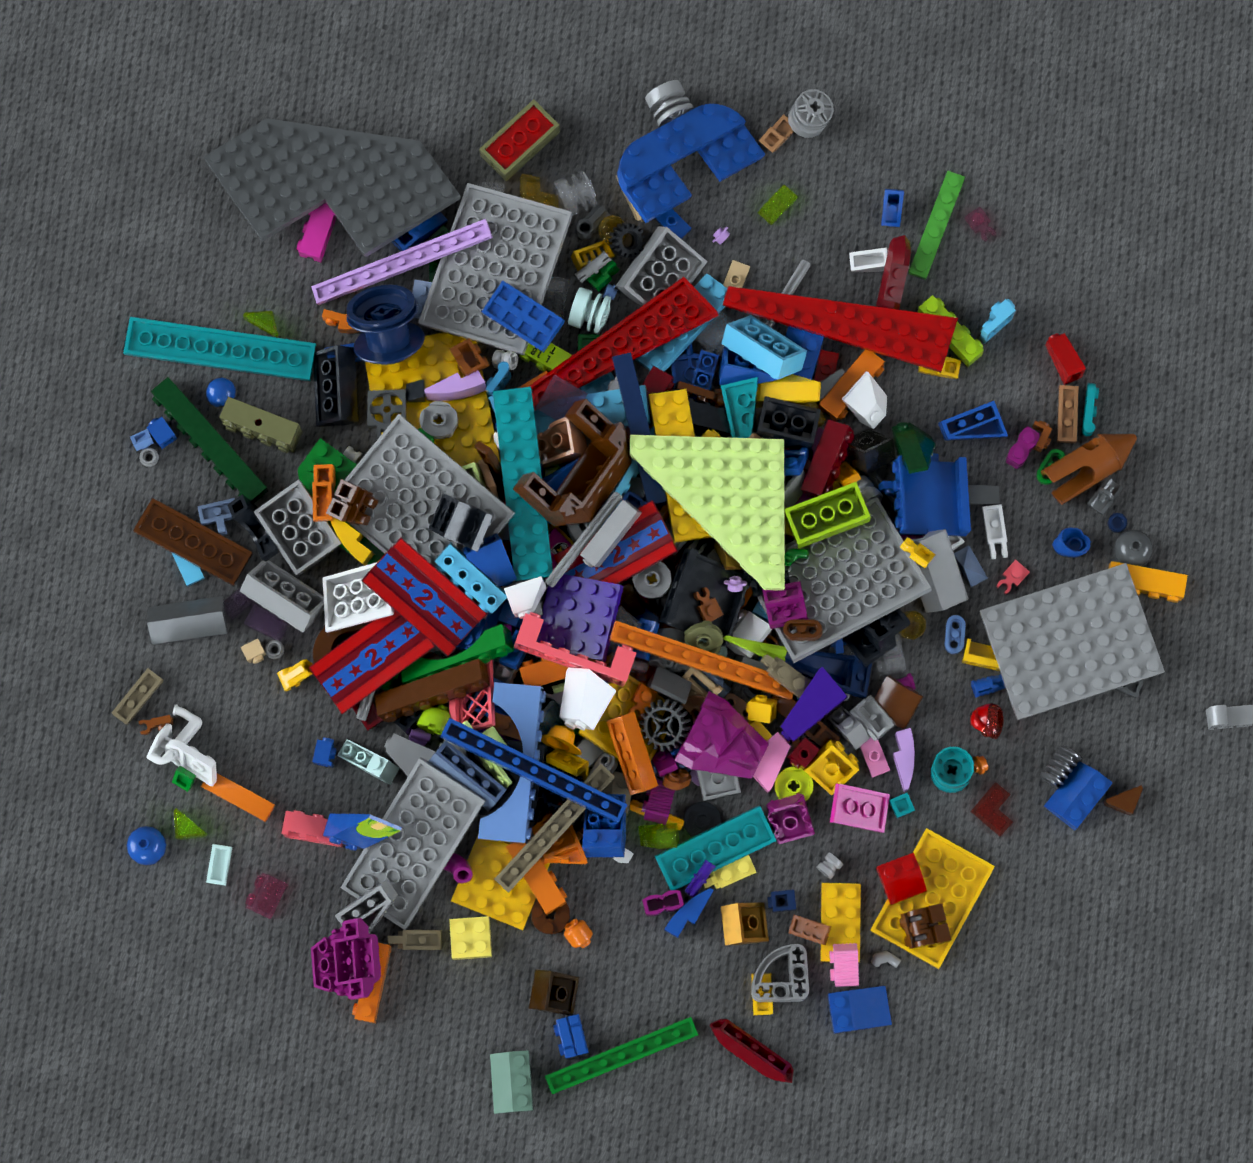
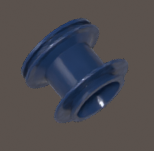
M381 285L366 289L350 300L347 305V322L353 329L363 332L354 343V352L361 360L381 365L394 364L407 359L421 348L425 339L424 332L419 326L409 322L414 318L418 310V303L410 290L398 285Z

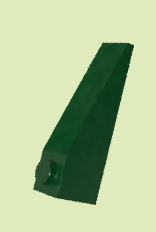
M901 422L897 426H893L895 448L898 454L902 455V461L908 473L928 470L931 456L934 454L933 449L936 447L932 436L911 423Z

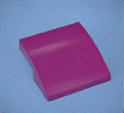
M800 581L785 584L784 590L762 589L770 629L783 627L787 621L793 619L808 620Z

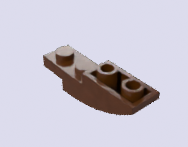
M776 695L771 698L777 700V712L784 718H787L797 703L793 698L788 700ZM821 721L805 733L821 748L831 739L834 742L841 739Z

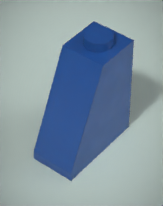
M497 533L484 538V542L479 547L478 552L468 547L461 548L465 557L499 587L508 586L514 580H517L502 540Z

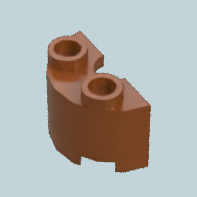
M470 338L449 348L464 377L490 366L486 357L479 355L481 354L480 348L476 343L473 344Z

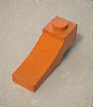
M333 464L314 465V482H312L314 522L334 521L332 516L326 514L332 498H334L336 486L335 466Z

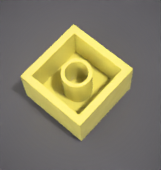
M489 916L449 919L453 960L492 957Z

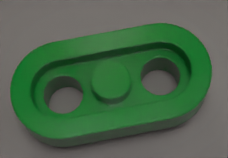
M1053 449L1047 454L1036 473L1039 483L1043 485L1052 483L1049 478H1043L1041 470L1054 463L1052 461L1053 457L1063 458L1065 456L1063 451Z

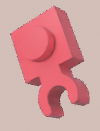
M1015 559L1002 574L1006 579L1000 580L996 587L999 588L1000 585L1005 584L1007 590L1004 594L1006 595L1010 592L1011 585L1014 584L1018 587L1030 571Z

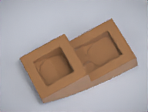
M783 114L775 125L770 127L759 140L772 153L794 132L789 125L788 117Z

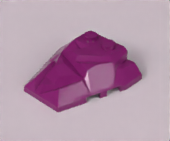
M708 691L700 707L701 710L674 761L691 770L752 779L769 743L727 700Z
M362 918L346 920L342 923L341 928L331 931V936L324 937L311 947L314 987L327 992H336L337 995L347 996L351 1000L367 998L374 989L373 984L381 978L378 937L375 934H369L368 925Z

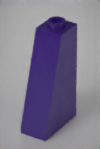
M823 667L815 674L781 725L783 729L781 734L787 741L791 739L795 742L848 698Z

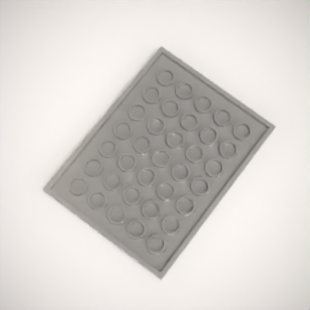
M467 183L450 232L486 219L493 238L440 259L418 324L525 355L528 342L493 321L481 311L502 281L542 305L573 213Z
M401 414L396 416L345 479V481L373 493L372 496L379 500L375 509L366 508L365 514L371 516L367 526L350 523L356 530L384 554L401 537L434 567L437 564L434 562L436 557L450 542L461 552V548L466 547L428 529L443 493L493 515L491 526L487 529L484 538L495 533L499 534L515 514L513 510ZM334 495V498L342 500V498ZM445 572L443 575L450 580L451 576Z
M877 497L865 503L871 516L870 522L800 548L809 550L808 559L798 558L792 565L785 566V571L788 570L790 583L801 582L808 620H817L823 629V634L818 640L793 641L785 637L783 627L774 628L794 663L932 591L919 566L910 558L911 554L900 548L904 541ZM795 540L785 545V553L792 548L798 549ZM756 596L767 615L764 596ZM797 630L791 631L792 634L797 632ZM816 630L810 631L811 634H814L816 632Z
M1126 563L979 611L1017 721L1165 672Z

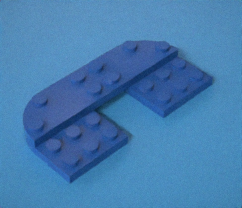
M719 104L701 105L635 140L626 148L619 161L617 171L618 182L622 191L645 223L691 198L692 194L671 166L677 161L698 151L716 178L721 182L765 156L761 147L745 127L746 121L739 113Z

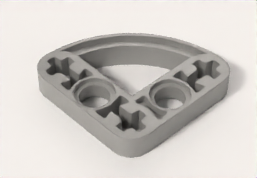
M801 944L782 946L772 951L763 959L752 980L751 995L755 1001L801 1002L807 998L809 994L807 951L805 947ZM798 949V952L802 954L799 956V963L793 964L797 961L796 955L793 953ZM788 955L789 982L761 983L763 974L768 966L778 958ZM795 968L802 969L803 977H796L793 974V970ZM804 981V983L800 984L801 991H804L800 997L795 991L798 989V983ZM769 987L772 988L771 997H769L770 993H765L762 997L756 993L759 988H762L763 992H768L770 990ZM778 987L783 988L785 996L778 997L775 994V989Z

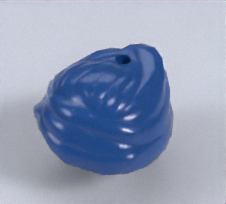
M1070 527L1062 530L1052 545L1055 552L1059 555L1076 558L1088 552L1091 541L1087 535H1084L1081 529Z

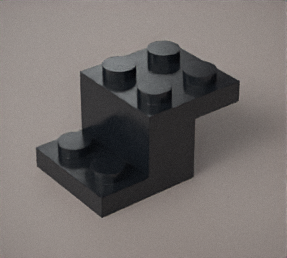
M443 493L428 529L478 552L479 547L484 542V535L491 526L493 515Z
M898 608L843 637V641L860 662L867 667L897 646L895 635L908 627L910 620Z

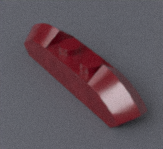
M905 235L895 237L890 242L876 307L897 310L900 308L911 254L910 241Z
M719 1019L709 1024L717 1040L736 1057L770 1079L792 1083L794 1070L792 1064L728 1019Z

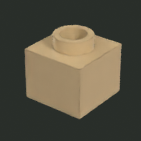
M259 639L241 647L249 663H259L264 659L263 656L266 655Z

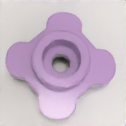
M720 227L713 234L715 238L712 242L716 241L722 244L730 235L727 231L728 227L723 229Z
M732 576L730 580H725L724 584L728 585L729 591L740 592L743 590V586L747 585V582L742 581L739 576Z

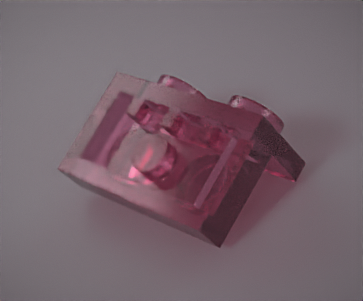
M261 873L255 880L253 892L246 899L247 905L245 908L271 919L288 884L268 874Z

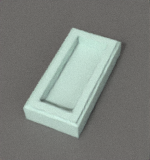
M212 845L206 883L226 886L233 847Z

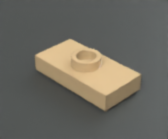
M732 260L723 285L726 288L728 286L743 288L750 266Z

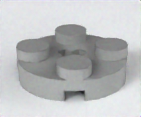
M432 402L420 413L419 421L422 430L434 439L450 438L457 429V412L447 402ZM439 416L444 420L441 424L434 422Z
M660 561L633 576L634 587L645 598H661L671 587V572ZM653 574H655V578L658 579V581L654 582L653 584H649V580H647V577H651Z

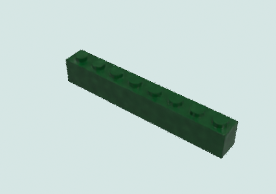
M169 377L151 391L154 396L152 398L154 403L158 407L162 405L166 409L164 414L171 421L174 419L178 423L176 427L183 435L187 433L191 437L189 442L195 448L199 446L203 451L201 453L203 458L207 462L211 460L215 464L213 469L219 476L224 475L228 479L225 482L232 490L236 488L239 491L238 497L243 494L255 503L268 492L267 487Z

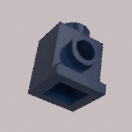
M794 890L771 892V897H767L768 909L772 908V913L796 911ZM780 898L785 901V904L782 906L777 903Z

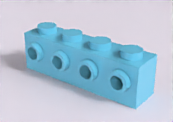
M452 542L436 557L434 562L437 564L435 567L443 574L447 572L451 576L450 580L457 587L461 585L465 589L464 593L473 600L475 598L479 602L478 606L487 613L489 611L493 613L507 598L505 591L470 562Z

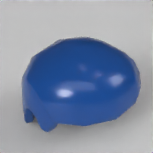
M216 378L209 383L206 389V398L215 407L224 406L228 397L235 398L236 388L229 379Z

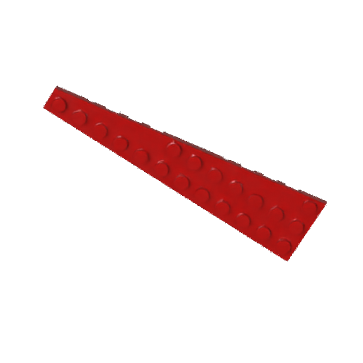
M685 277L681 278L531 384L529 387L532 389L534 411L615 370L612 360L613 356L631 352L632 359L634 360L719 316L718 311Z
M728 286L723 301V306L940 373L958 320L955 317Z

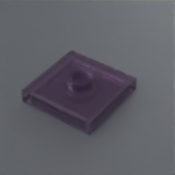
M554 375L538 402L536 409L555 420H559L565 417L575 401L585 399L588 393Z

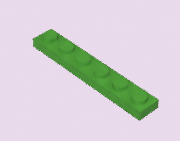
M947 171L908 274L924 280L927 279L964 182V176Z

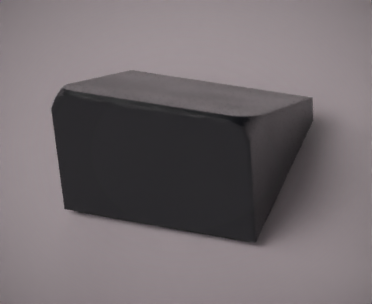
M424 380L406 384V403L425 402Z

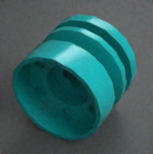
M950 746L942 749L936 755L931 767V778L934 785L946 793H956L963 790L968 785L974 772V762L971 755L960 747ZM949 768H950L951 770H954V769L956 770L955 773H954V775H953L952 773H950V774L947 773L948 770H949Z

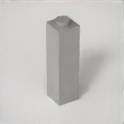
M622 500L580 555L584 558L583 562L591 568L593 566L600 567L642 512L630 502Z

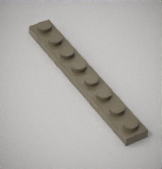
M600 764L583 783L602 792L615 776ZM567 799L494 880L509 893L586 808Z

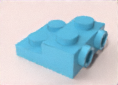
M1005 299L1002 303L998 301L992 306L989 320L983 324V328L980 331L979 339L984 344L1013 319L1016 310L1011 300Z

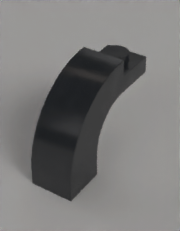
M242 494L228 504L232 518L249 532L263 561L267 562L280 552L255 515L254 511L258 507L250 499Z

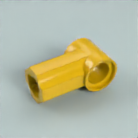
M304 659L294 666L285 668L277 673L284 691H289L294 686H300L301 681L313 674L308 668L312 665L311 662Z

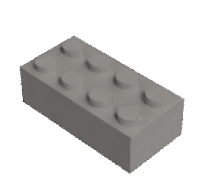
M269 560L267 562L261 561L247 574L240 589V592L248 598L254 600L263 608L271 611L301 632L306 631L322 615L324 610L323 595Z

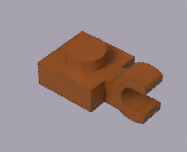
M166 715L151 718V720H140L139 725H147V729L140 731V733L148 735L153 728H158V731H160L167 723L174 725L173 717Z

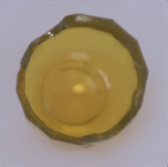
M616 215L604 217L598 226V234L601 239L611 245L612 242H609V239H612V236L609 235L610 232L614 233L612 229L617 227V224L624 223V221ZM624 234L622 242L625 240L626 234Z
M917 611L905 612V616L910 620V625L899 633L903 638L915 640L924 634L926 620Z

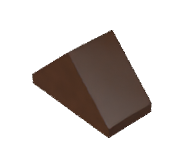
M1140 785L1103 801L1104 805L1131 816L1143 787Z

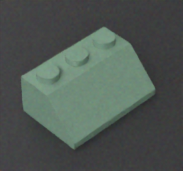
M529 1050L490 1054L494 1114L533 1111Z

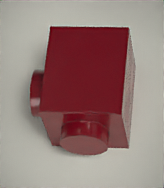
M806 738L801 739L788 755L790 764L797 769L806 768L819 749Z

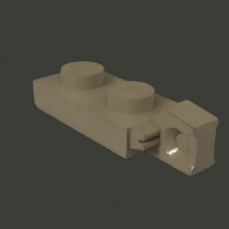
M767 654L760 660L761 663L768 667L766 670L769 673L768 675L798 698L801 697L811 682L778 657L773 659Z
M442 930L398 931V936H388V944H398V949L442 950Z

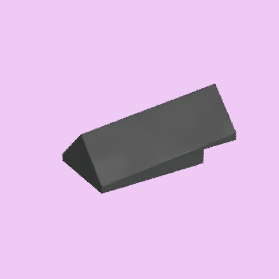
M218 596L148 607L147 625L152 645L228 634L224 597Z

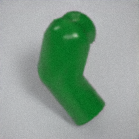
M789 549L785 553V566L792 565L798 558L808 559L809 550Z

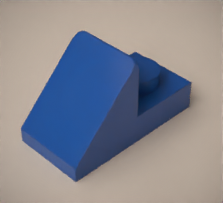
M885 189L882 226L900 227L904 190Z

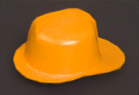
M555 725L550 728L547 735H542L541 741L551 748L576 755L582 754L581 750L574 745V731L567 726Z

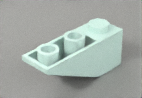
M346 739L337 755L389 785L400 769L389 760Z

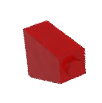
M1056 333L1048 337L1049 340H1047L1045 346L1063 384L1066 385L1082 378L1086 367L1065 333L1061 335Z

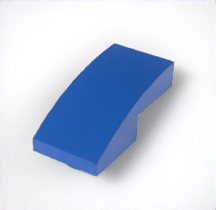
M704 350L700 351L691 385L710 390L719 355Z

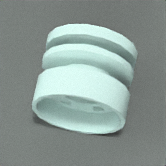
M580 287L571 307L568 325L580 329L585 321L587 322V331L590 332L595 324L594 333L599 335L610 313L611 297L606 295L601 303V293L596 296L595 300H592V291Z

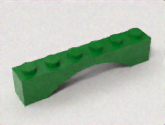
M503 624L485 630L472 646L453 657L440 660L419 658L401 671L402 681L404 684L476 659H480L485 664L497 657H505L508 653L514 652L511 631Z

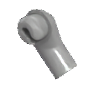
M882 951L873 955L871 963L873 966L879 967L881 964L888 962L897 968L901 959L888 951Z

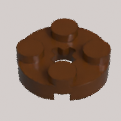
M537 901L531 910L532 922L536 929L550 935L562 932L570 920V910L567 903L555 909V919L551 920L550 918H545L547 915Z

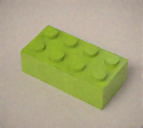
M857 482L784 509V515L798 549L868 523L871 519Z

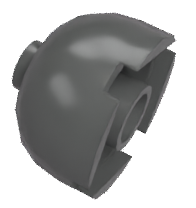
M1126 531L1115 542V558L1120 563L1142 567L1152 556V542L1147 534L1142 531Z

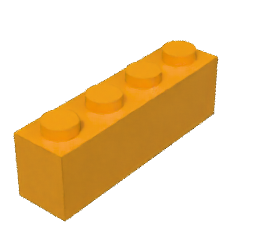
M1111 561L1110 564H1109V568H1112V567H1115V566H1118V565H1121V564H1124V563ZM1127 564L1138 596L1140 593L1148 594V597L1152 599L1164 597L1167 598V601L1174 603L1184 598L1188 575Z

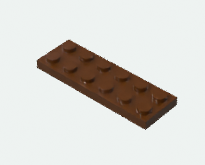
M154 498L150 501L133 530L134 533L232 586L236 584L253 555V552Z

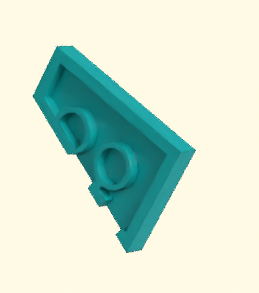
M758 377L721 385L732 438H748L753 434Z

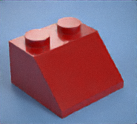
M914 852L879 865L876 868L890 905L927 892Z

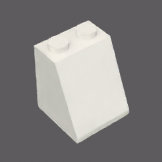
M568 667L559 717L565 721L564 724L570 729L594 730L616 690L590 669Z

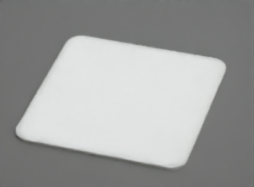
M625 848L624 857H613V859L619 863H629L633 853Z

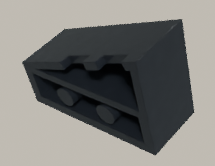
M688 398L694 430L704 433L707 429L710 431L713 429L721 437L725 438L731 435L725 407L718 408L714 407L711 403H698L694 399Z

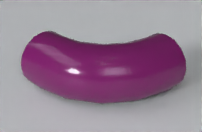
M453 853L444 870L451 872L456 882L467 883L472 879V868L465 858Z

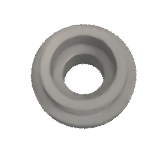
M146 448L140 453V462L146 467H152L157 464L159 455L155 449ZM152 455L153 458L152 460L147 461L146 456Z
M271 640L265 646V653L271 659H279L284 654V646L278 640ZM278 647V652L272 653L271 649Z

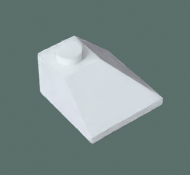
M866 371L842 400L859 422L874 429L886 416L887 395L869 372Z
M541 576L504 588L515 617L522 619L525 613L530 614V612L535 611L547 588Z

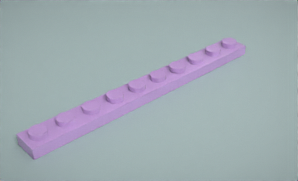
M483 219L311 286L316 303L318 305L324 304L489 240L493 237L486 219Z

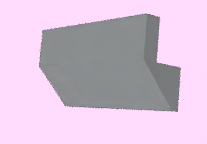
M946 529L929 531L923 538L912 539L916 545L921 543L936 554L926 568L918 565L932 589L931 592L921 596L925 612L943 611L968 600L969 598Z

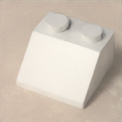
M741 609L738 614V623L734 626L732 634L733 637L763 642L772 629L761 618L750 611ZM731 642L727 646L734 653L751 658L754 654Z

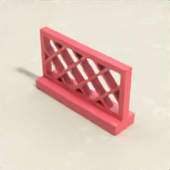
M493 659L486 663L490 682L489 687L484 688L476 699L472 697L474 693L472 692L466 694L465 697L449 700L450 718L463 723L472 717L474 721L471 726L476 731L495 726V704L492 702L494 691ZM487 694L488 700L483 706L480 701ZM469 699H471L473 701V704L471 705L469 710H467L466 703ZM477 706H480L482 709L477 717H475L472 713ZM487 712L489 721L482 723L480 720Z

